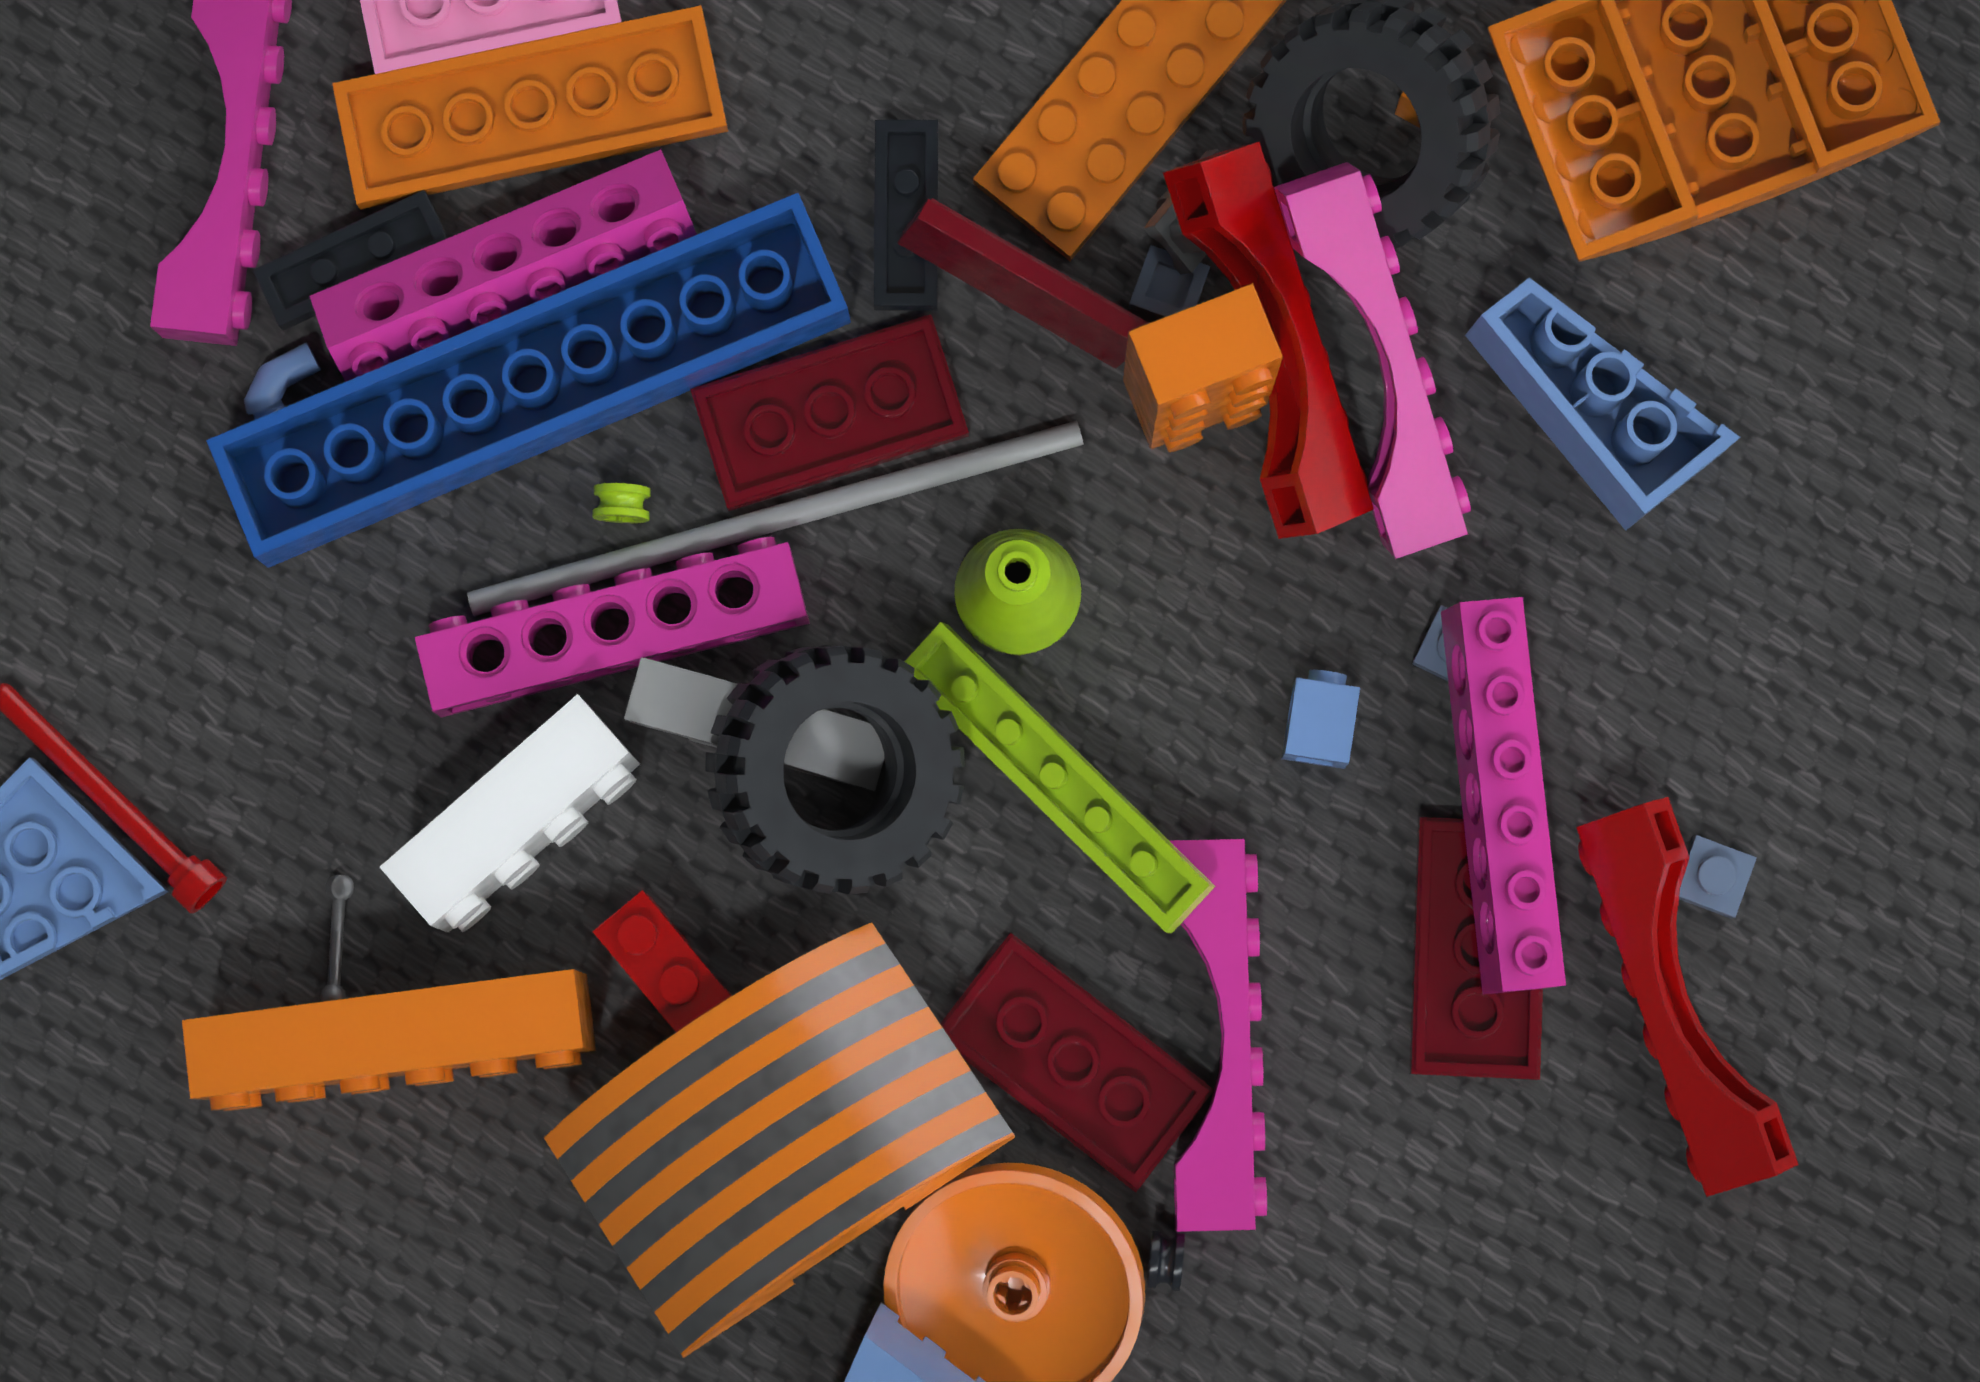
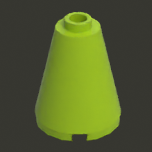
M1027 529L999 531L978 542L962 561L955 581L957 611L963 624L974 639L995 652L1019 656L1045 649L1062 638L1074 622L1081 601L1079 573L1068 552L1052 538ZM1014 574H1022L1029 577L1025 582L1019 584L1012 583L1007 579V577Z

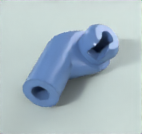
M307 342L264 363L257 370L244 398L246 413L248 415L253 414L254 420L284 408L285 405L282 403L281 398L287 387L321 370Z

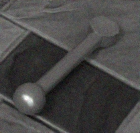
M333 875L328 879L325 886L326 893L333 899L328 982L327 986L321 991V1002L346 998L345 990L340 986L345 900L350 898L354 891V883L346 875Z

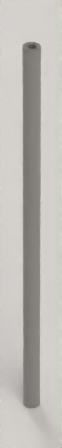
M1073 421L467 592L470 608L475 617L489 613L492 607L517 600H535L552 595L553 592L566 587L592 584L613 578L625 572L663 564L1084 445L1078 422Z

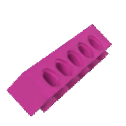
M660 149L309 297L327 348L346 382L693 237L697 233Z
M774 537L758 538L738 545L739 555L714 560L713 553L711 552L695 554L676 561V571L653 576L650 568L637 569L615 576L616 586L591 592L589 584L566 587L552 593L554 602L529 608L527 600H517L492 607L490 609L492 617L467 624L466 616H453L434 621L428 625L429 634L415 637L432 711L442 718L638 668L641 657L661 662L810 624L789 543L776 545ZM740 577L750 581L753 585V595L746 605L740 608H728L719 602V590L727 580ZM672 593H681L689 597L691 600V610L682 622L666 624L658 619L657 608L665 596ZM609 609H621L629 617V625L626 632L615 640H604L598 637L596 633V622L599 616ZM551 624L564 627L567 639L560 652L552 656H543L536 652L534 640L541 628ZM487 640L501 642L504 647L502 663L496 669L489 672L476 670L473 665V654L477 646Z
M1523 597L1459 602L1442 611L1441 620L1482 992L1484 995L1566 986Z

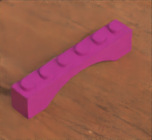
M193 0L191 18L208 43L221 78L226 107L225 148L217 181L202 214L182 242L158 264L150 327L162 338L237 346L239 329L247 330L249 328L252 316L251 292L244 291L247 267L256 268L260 255V233L258 230H252L255 206L263 207L265 205L268 193L267 169L260 168L263 145H272L276 132V110L273 107H268L271 84L281 83L284 71V49L282 46H276L279 23L289 22L292 0Z
M1345 162L1275 186V193L1292 248L1305 259L1324 270L1344 289L1363 317L1377 350L1384 385V422L1377 456L1367 479V488L1374 507L1372 512L1383 546L1397 559L1467 535L1468 532L1462 514L1471 512L1470 501L1459 476L1451 478L1445 455L1453 453L1452 440L1441 416L1433 418L1427 396L1436 393L1435 383L1426 359L1424 357L1416 359L1409 336L1418 333L1417 322L1407 297L1398 299L1391 275L1399 273L1400 266L1389 236L1381 238L1379 236L1373 214L1381 212L1382 206L1371 175L1362 176L1360 170Z
M1245 839L1174 840L1170 842L1216 886L1180 925L1189 935L1206 966L1217 999L1221 1030L1219 1073L1210 1106L1192 1142L1173 1165L1175 1231L1256 1230L1255 1216H1267L1266 1177H1254L1253 1151H1265L1264 1112H1252V1086H1263L1262 1047L1250 1046V1021H1261L1262 1017L1260 982L1249 983L1248 957H1259L1260 932L1259 919L1247 918L1246 893L1258 892L1257 854H1245Z

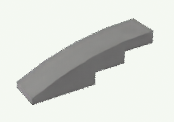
M641 657L624 720L686 737L690 741L717 748L719 736L710 732L716 716H727L733 704L727 700V697L737 686V683ZM823 709L807 718L794 733L786 750L783 767L876 792L885 757L879 736L870 723Z

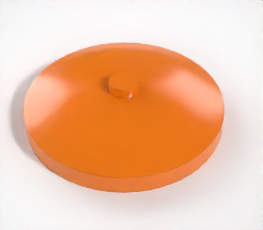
M997 1163L964 1171L915 1205L897 1233L889 1252L884 1276V1304L900 1316L897 1321L920 1340L926 1336L946 1351L944 1358L973 1380L979 1376L986 1382H1111L1130 1356L1140 1330L1145 1306V1279L1139 1252L1130 1232L1113 1208L1101 1196L1078 1180L1053 1169L1025 1163Z

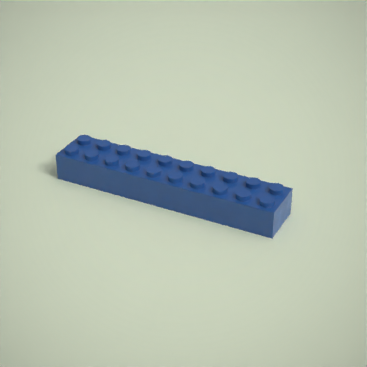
M795 193L206 441L253 556L269 568L690 391L692 388L705 385L850 324L851 320L846 302L799 193Z

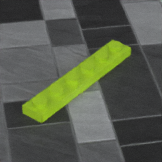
M940 622L904 661L915 668L913 675L918 680H929L940 692L941 697L936 702L939 709L952 711L958 728L1166 933L1172 934L1216 887L948 624Z

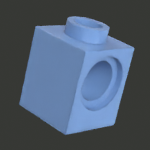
M1309 670L1308 679L1296 678L1292 685L1281 759L1345 769L1350 760L1360 687L1346 685L1347 676L1344 674L1324 670Z

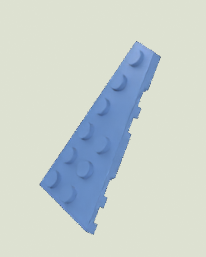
M29 757L0 787V980L170 892L36 759Z

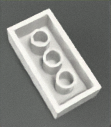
M577 694L384 862L380 868L430 926L445 932L458 927L464 932L488 913L491 906L486 899L502 885H507L512 890L537 870L540 864L534 857L551 842H555L559 847H562L580 833L588 824L583 814L594 804L603 799L609 805L629 790L637 780L631 772L640 763L593 709Z

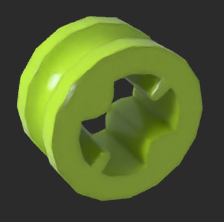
M626 483L594 485V495L600 498V505L598 508L593 509V519L615 523H644L649 521L650 513L643 508L645 499L651 497V489L649 487Z

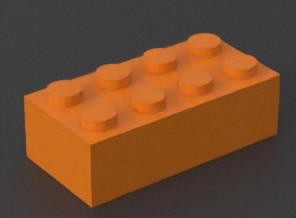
M1253 283L1129 331L1123 382L1150 449L1165 444L1168 452H1175L1203 439L1201 431L1205 428L1224 421L1226 428L1230 430L1253 422L1262 416L1260 408L1269 402V396L1272 393L1283 356Z

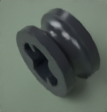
M1152 1231L1147 1288L1155 1289L1159 1283H1167L1170 1285L1171 1291H1180L1185 1234L1176 1233L1174 1238L1165 1239L1162 1237L1161 1231Z

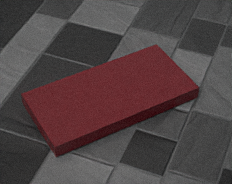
M933 198L931 200L928 199L907 224L897 242L899 245L1115 369L1125 362L1129 331L1149 324Z
M931 314L690 389L728 511L969 437V431Z
M1419 817L1409 1074L1540 1080L1543 989L1483 995L1464 820Z
M1011 932L940 1023L965 1061L1134 1192H1137L1214 1091L1213 1088Z

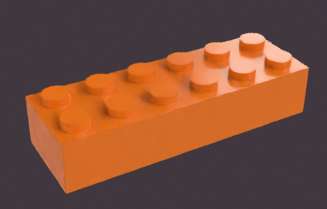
M575 969L182 1020L190 1099L210 1100L211 1111H232L262 1107L261 1094L275 1093L276 1102L287 1101V1103L324 1099L326 1098L325 1086L340 1084L341 1094L390 1090L389 1078L405 1076L406 1085L424 1086L454 1081L453 1069L470 1067L471 1077L479 1076V1078L509 1075L518 1073L517 1061L535 1059L536 1068L555 1069L582 1065V1052L596 1051L587 974Z

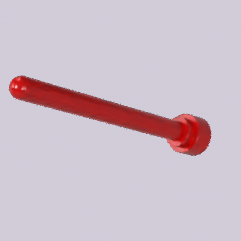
M0 683V711L170 875L167 882L174 888L172 896L190 914L202 909L223 888L227 877L209 859L201 861L195 855L187 857L11 685Z

